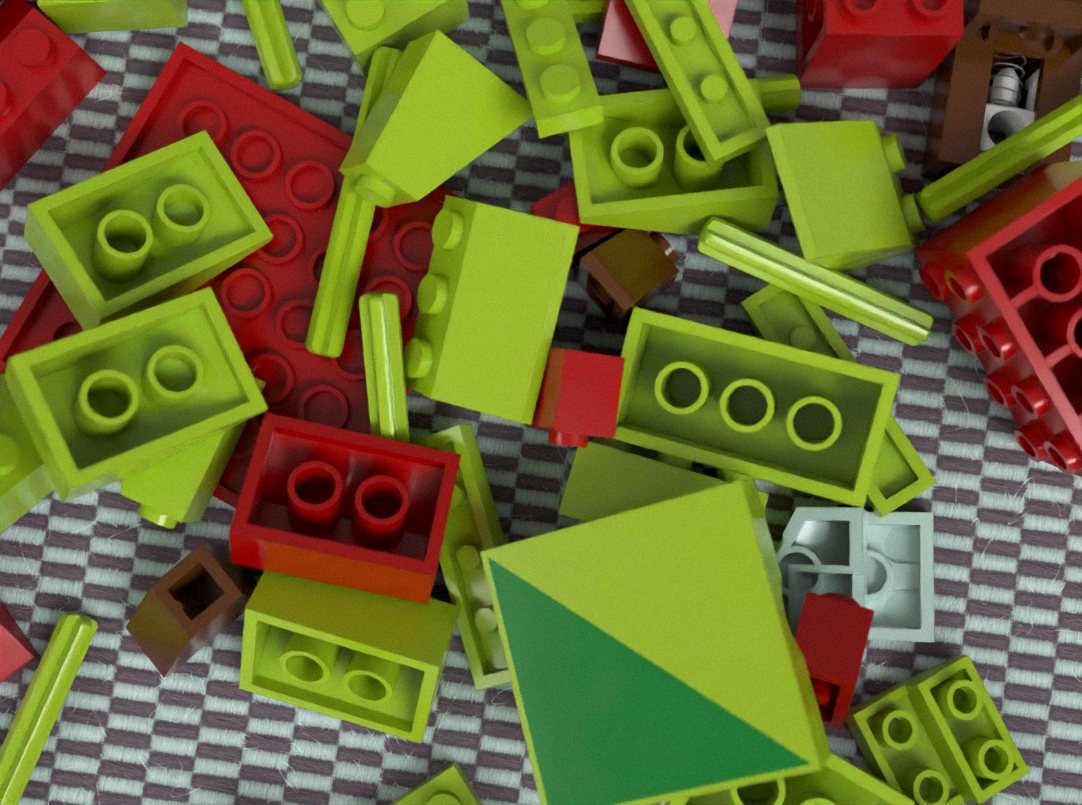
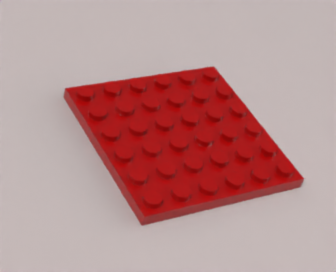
M179 41L100 174L206 130L274 237L263 247L188 294L211 286L252 375L266 382L261 392L268 407L265 412L371 435L359 298L361 295L373 291L396 293L399 298L404 353L407 343L413 338L419 313L417 304L419 285L428 274L434 248L432 228L435 218L443 209L446 195L461 197L439 185L419 201L389 206L388 208L375 206L342 353L339 357L335 358L311 353L306 349L305 342L344 179V174L338 170L351 148L353 137ZM44 268L0 338L1 374L5 375L10 357L83 332L82 327ZM406 386V395L408 397L412 389ZM265 412L248 420L212 495L235 509Z

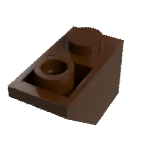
M201 543L149 588L125 628L163 678L168 677L245 612V607L258 583L245 566L232 563L231 548L228 545Z

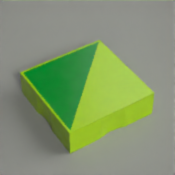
M738 480L480 551L541 805H653L822 770L831 756L805 658L791 633L786 619L782 600V575L756 482Z

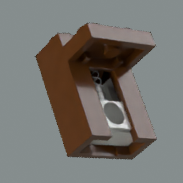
M963 0L964 36L937 66L920 177L939 180L995 146L996 144L988 135V126L998 127L1008 138L1079 95L1082 78V0ZM991 79L993 81L992 87L989 88V83ZM989 91L991 93V98L987 100ZM1072 141L993 189H1006L1044 163L1070 161Z

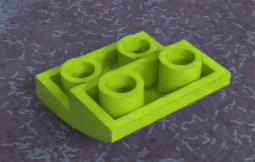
M969 655L957 656L904 680L850 709L845 721L872 774L911 798L915 802L914 805H962L965 802L980 805L1030 773Z

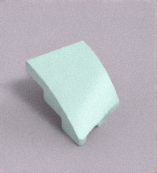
M796 507L775 552L782 575L781 587L785 615L793 637H795L808 591L818 595L825 593L843 594L856 600L861 607L875 610L867 640L935 642L933 512H891L882 518L877 517L875 512H867L861 507Z

